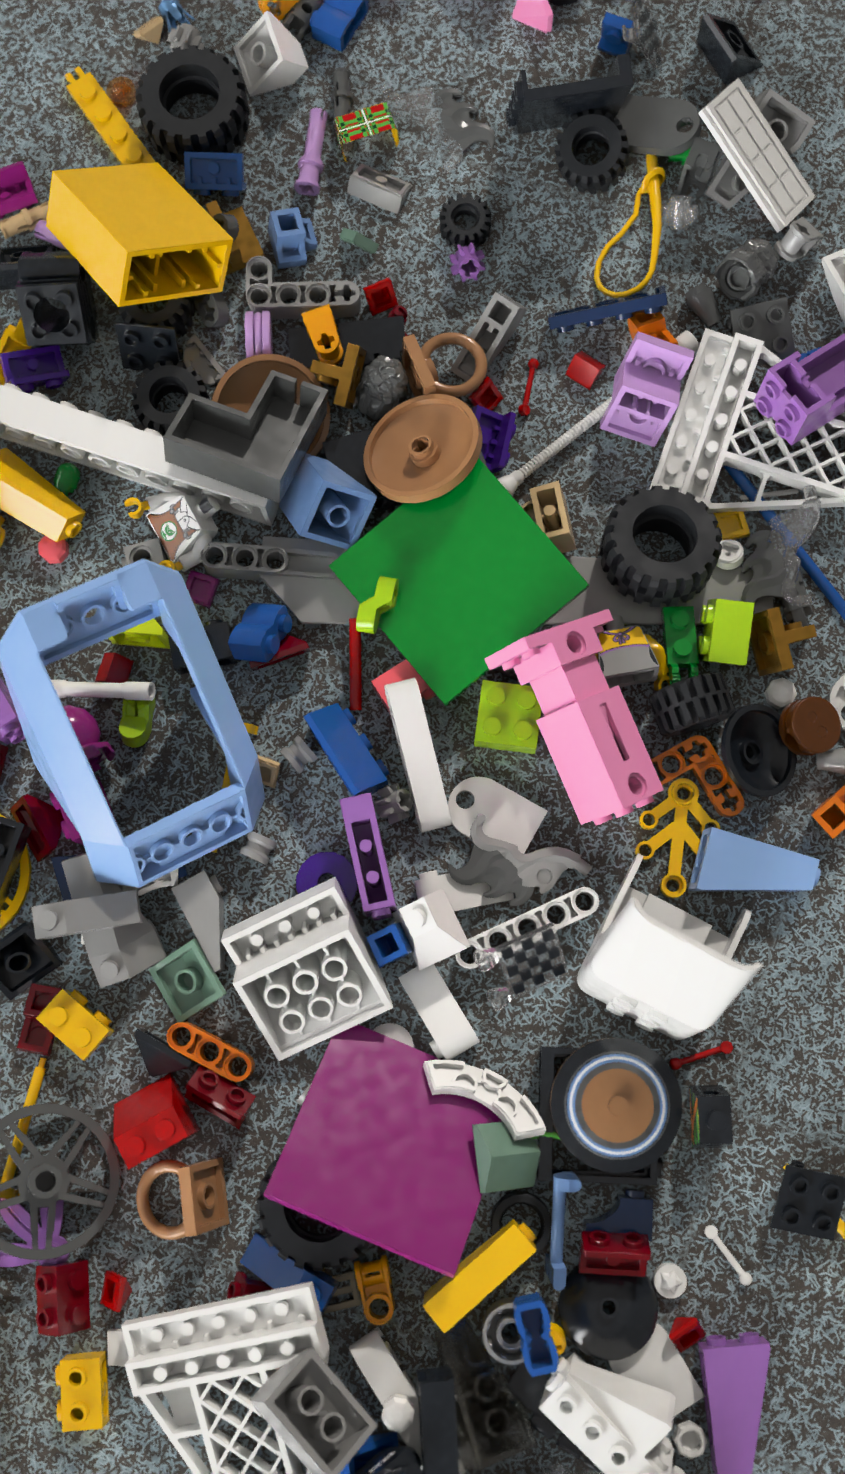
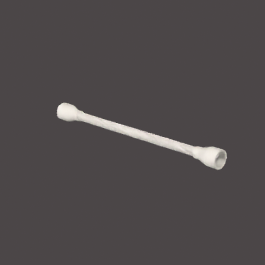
M684 331L675 338L679 346L693 350L694 353L698 351L699 343L691 332ZM612 397L604 401L592 413H589L583 420H580V422L566 431L563 436L561 435L560 438H557L551 445L543 449L542 452L537 454L534 459L532 458L531 461H528L522 468H519L517 471L514 470L509 475L497 478L498 481L513 496L517 487L524 482L525 478L568 446L580 434L582 435L583 432L597 423L600 418L602 419Z

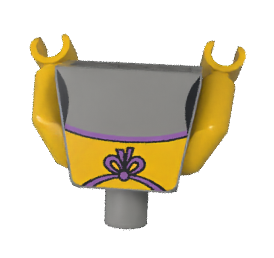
M612 616L613 621L605 624L607 631L597 635L603 651L595 654L609 688L617 685L624 687L654 681V689L657 692L662 689L661 684L664 680L670 685V680L667 676L669 668L667 667L663 646L650 635L644 634L640 626L625 627L622 616Z

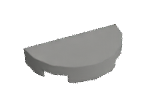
M194 334L186 343L183 362L187 369L192 367L196 374L201 376L205 385H218L226 372L197 335Z

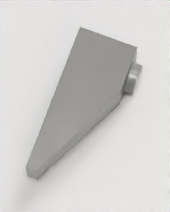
M499 292L494 293L469 336L482 347L487 359V369L509 341L528 310L504 293ZM463 347L450 371L468 381L473 376L476 367L473 355Z
M204 870L174 886L171 890L214 973H221L225 970V949L221 942L224 930V899L220 892L224 891V887L216 874L211 876L209 872Z
M138 890L65 900L31 907L36 939H52L142 922Z

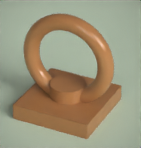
M455 332L442 333L430 338L421 349L414 334L403 337L402 366L406 370L408 383L414 397L427 394H446L456 398L462 397L475 391L483 382L487 373L486 355L482 347L471 337ZM453 344L467 349L475 359L476 367L473 376L460 385L451 386L440 383L435 364L429 358L437 348Z
M223 1158L207 1159L190 1165L178 1160L166 1159L150 1166L142 1175L136 1192L138 1214L145 1227L159 1238L176 1240L188 1236H197L229 1224ZM164 1173H174L179 1176L183 1223L177 1226H167L158 1221L153 1215L149 1204L150 1188L154 1180Z

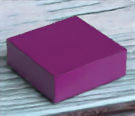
M191 570L185 585L193 603L211 608L220 580Z

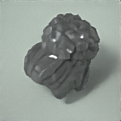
M759 238L749 239L739 248L731 250L714 270V276L720 283L721 291L730 299L749 301L757 294L761 284L766 283L768 279L774 276L780 256L772 248L769 241Z
M379 355L364 368L363 380L358 384L355 396L360 412L373 420L381 419L407 398L406 386L408 384V377L405 368L398 359Z

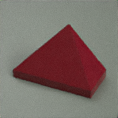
M287 634L280 641L278 652L269 662L249 661L251 669L256 671L310 652V648L306 641Z
M26 794L9 810L15 821L32 828L27 843L37 862H40L57 847L62 831L60 822L64 821L60 809L56 810L54 806Z

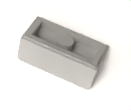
M360 164L350 175L347 193L399 214L413 185L365 164Z

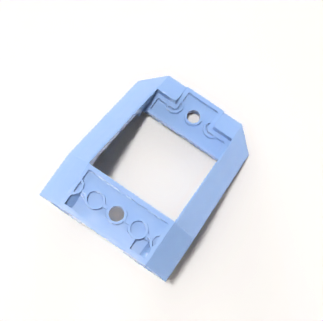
M141 559L18 611L0 640V666L34 765L80 834L96 881L140 888L253 831L265 799L258 756L179 571L146 559ZM97 608L95 615L85 618L90 610ZM161 616L162 624L178 646L195 684V687L190 689V695L225 754L231 785L123 838L45 666Z

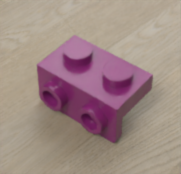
M22 161L0 168V219L10 212L21 210L25 207L29 209L33 204L38 203L34 186Z

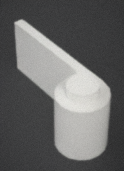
M437 870L419 874L420 880L414 881L417 899L443 888L454 912L514 899L513 893H506L496 898L484 897L483 893L490 891L489 884L475 883L473 885H462L452 879L450 874L438 875Z
M434 964L420 971L418 967H415L398 978L434 1039L429 1045L438 1060L442 1057L446 1060H451L480 1042Z

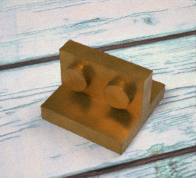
M216 200L205 204L207 212L211 217L222 213ZM241 206L224 213L235 216L239 224V232L232 244L226 276L245 268L249 259L254 256L265 257Z
M348 343L342 367L312 360L310 369L311 373L317 375V381L337 387L333 404L348 409H353L356 388L360 382L367 353L366 350L358 345Z
M779 607L753 614L750 642L759 677L794 668L789 644L817 637L815 625L803 627L801 621L784 625Z

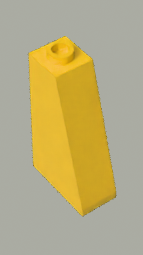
M7 447L0 449V510L55 542L75 537L82 529L81 522L86 512Z
M512 1219L460 1262L453 1278L445 1275L424 1294L422 1307L445 1334L537 1251L536 1245L533 1242L537 1237L524 1222L518 1225Z

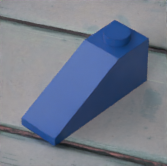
M256 1232L240 1263L273 1289L313 1282L322 1315L340 1282L323 1271H313V1267L305 1266L304 1269L295 1267L296 1260L289 1256L284 1261L277 1255L279 1250L274 1245L270 1247L265 1240L266 1237Z

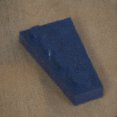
M665 286L656 287L655 294L652 295L640 291L631 296L624 297L625 301L621 302L618 299H608L596 303V307L590 308L589 305H583L551 313L548 316L550 330L557 328V333L574 330L575 324L585 322L587 327L596 326L604 323L603 318L615 316V320H624L633 317L632 312L644 310L645 314L660 312L663 310L662 306L668 305Z

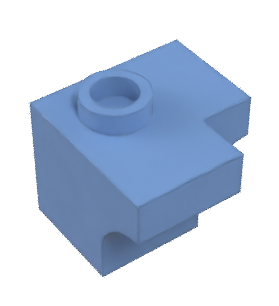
M299 207L270 211L268 234L278 269L306 265V251L317 249V240L311 219L302 218Z

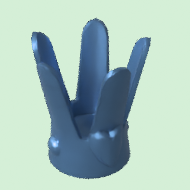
M178 0L161 1L159 12L164 20H166L169 33L171 28H177L175 20H178L181 24H190L183 13L195 21V18L182 8Z

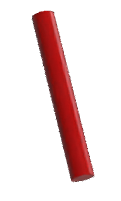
M349 618L350 710H362L361 632L356 631L357 618Z

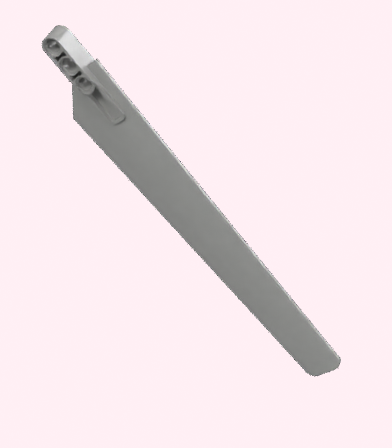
M263 536L262 545L210 542L207 545L209 546L204 553L203 550L201 551V560L207 574L217 578L263 581L302 624H349V618H357L360 603L329 567L347 549L313 539ZM219 555L223 557V560L218 564L213 565L208 562L212 556ZM565 556L587 581L589 588L544 625H562L606 609L610 610L612 616H622L624 625H662L661 611L663 607H666V603H661L659 608L650 607L649 602L643 601L642 604L633 602L634 597L629 594L624 597L618 592L619 586L617 584L613 586L608 581V572L602 570L600 563L602 558ZM243 558L253 559V563L247 567L238 564ZM273 560H281L282 562H284V564L278 569H273L268 566L269 563ZM716 566L704 589L687 602L679 600L677 606H694L695 625H704V623H700L702 605H707V600L716 598L742 601L743 590L751 581L754 570L750 569L743 574L741 572L742 567L724 570ZM773 597L759 599L754 605V614L773 608Z

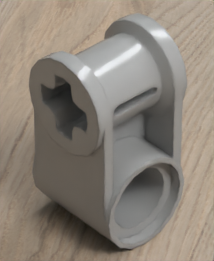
M801 217L798 220L792 221L784 238L775 243L774 249L787 261L794 262L804 256L807 257L811 249L815 250L824 239V235L808 220Z

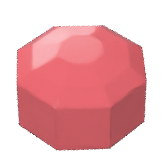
M44 536L38 542L39 555L49 564L62 563L69 555V544L65 539L55 542Z

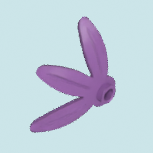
M64 1200L56 1202L52 1247L68 1243L65 1238L59 1235L63 1221ZM20 1204L0 1209L1 1216L10 1229L27 1242V1244H11L32 1249L29 1211ZM40 1207L42 1227L38 1223V1249H45L48 1207ZM0 1250V1267H16L37 1261L14 1257ZM70 1253L38 1261L41 1265L61 1264L68 1260Z

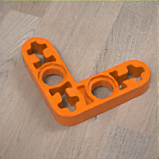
M701 735L692 736L651 759L652 763L656 764L658 773L664 778V780L660 781L662 786L692 770L719 815L731 818L742 811L744 798L729 776L711 742L706 737ZM693 742L697 746L703 745L705 748L701 752L703 757L700 758L698 754H694L687 759L690 765L686 766L684 757L677 750L682 749L684 755L693 748ZM666 757L675 758L679 763L678 771L675 773L666 772L662 766L663 759ZM713 768L720 772L721 781L719 784L711 785L705 780L707 769ZM727 783L729 789H726L724 792L729 799L733 797L736 799L737 803L733 805L735 811H732L730 808L724 809L722 803H724L725 798L722 793L715 796L713 791L719 790Z

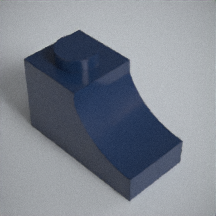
M625 1189V1195L617 1194V1201L608 1212L596 1218L583 1219V1231L636 1232L647 1234L649 1241H652L653 1199L645 1196L644 1190Z

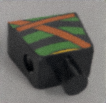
M689 1085L692 1148H725L733 1144L731 1098L729 1093L722 1085Z

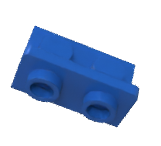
M184 152L185 189H193L194 195H211V190H222V196H239V191L246 190V183H244V153Z

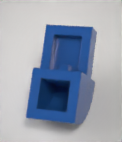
M606 12L602 22V34L597 50L616 57L620 54L629 53L636 34L634 21Z

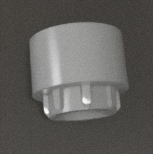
M511 1297L497 1300L486 1310L482 1320V1335L487 1351L495 1360L507 1365H516L524 1362L520 1345L521 1335L518 1334L514 1338H506L501 1333L502 1328L506 1324H516L513 1314L515 1298Z

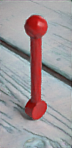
M535 358L528 361L529 374L523 404L519 405L518 408L521 416L530 414L528 404L535 370L539 367V362Z
M723 1041L718 1047L681 1059L672 1058L669 1061V1066L672 1070H679L681 1065L721 1052L729 1054L733 1050V1045L729 1041Z

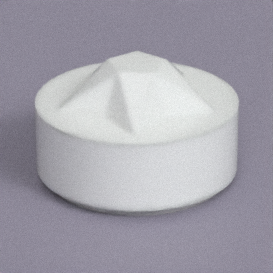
M722 540L720 542L722 545L721 555L716 566L724 570L735 569L744 560L743 546L736 540Z
M669 1262L663 1263L653 1273V1285L661 1296L674 1299L684 1293L687 1286V1278L684 1271L678 1265Z

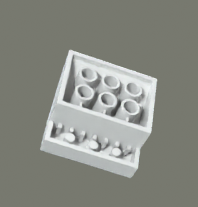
M336 877L223 930L221 942L236 965L232 984L278 1061L393 1008L390 995L373 952Z

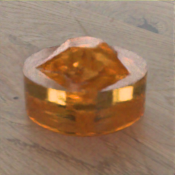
M116 77L108 83L107 95L116 107L125 108L134 103L136 89L130 79Z

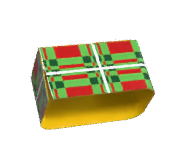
M386 102L334 118L336 134L345 162L347 160L343 153L340 135L343 143H347L391 129L396 147L399 145V133Z

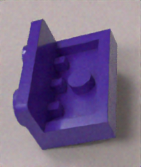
M59 345L0 353V363L5 382L19 387L22 392L30 393L35 391L34 387L45 385L46 389L60 388L64 386L63 382H66L70 377L69 370H65Z
M477 405L472 408V411L482 430L481 452L488 469L494 474L505 468L510 458L509 444L516 432V424H514L516 413L510 411L505 415H501Z

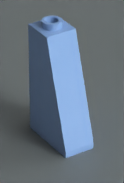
M710 827L702 832L688 890L722 892L813 890V886L815 887L820 879L821 870L818 868L820 859Z

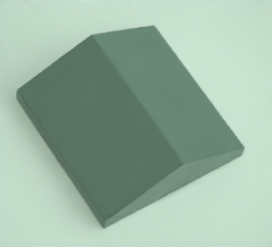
M196 938L148 969L177 1022H184L227 994Z
M503 1122L472 1125L480 1194L534 1187L541 1152L535 1139L526 1138L513 1141L509 1130Z

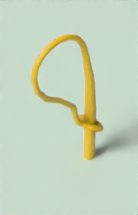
M645 154L647 174L636 193L633 214L621 231L604 246L596 261L594 280L597 288L606 296L613 298L631 296L645 287L655 272L662 230L660 187L666 177L665 170L658 167L657 155ZM648 193L652 217V246L649 271L644 280L630 290L623 292L607 290L600 280L602 261L609 249L624 236L639 215L641 196Z

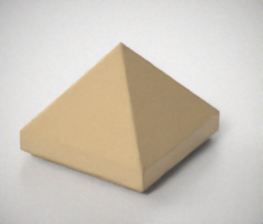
M162 16L153 17L134 31L133 36L159 44L164 22Z
M257 755L263 784L275 788L281 763L271 758Z

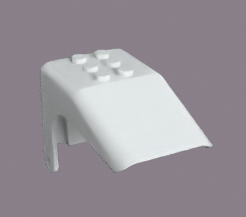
M637 853L578 971L577 983L583 992L607 1004L606 1009L611 1013L621 1017L626 1014L636 1019L635 1024L646 1031L652 1032L655 1029L672 1039L684 1040L711 1027L762 968L763 964L759 962L753 965H744L732 959L750 920L752 911L745 908L740 914L730 937L724 936L711 929L712 925L652 894L647 896L629 887L643 859V855Z

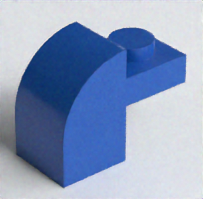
M400 922L394 923L366 937L379 969L414 952Z

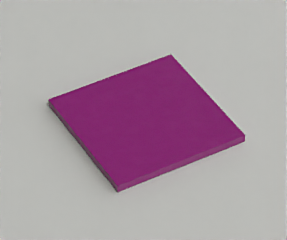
M358 1024L331 1037L263 1197L453 1278L482 1194H480L472 1125L502 1122V1120L489 1108L473 1099L453 1094L432 1095L423 1065L425 1061L438 1060L437 1057Z

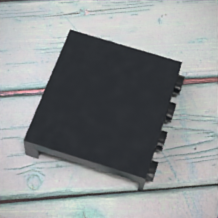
M630 54L617 55L607 77L528 89L526 71L521 70L518 81L514 82V91H511V100L508 101L509 108H506L508 127L512 126L514 135L560 128L565 122L568 124L572 123L571 116L577 114L579 118L583 116L582 111L588 109L590 114H594L595 109H599L602 111L603 116L609 112L615 118L634 85Z

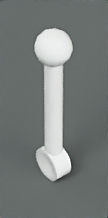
M708 1225L704 1230L705 1235L713 1239L739 1274L740 1283L745 1286L752 1283L751 1274L744 1272L719 1238L717 1228L713 1225Z

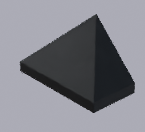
M144 1028L137 1029L134 1033L148 1074L152 1077L193 1067L196 1063L192 1059L173 1050L168 1043Z

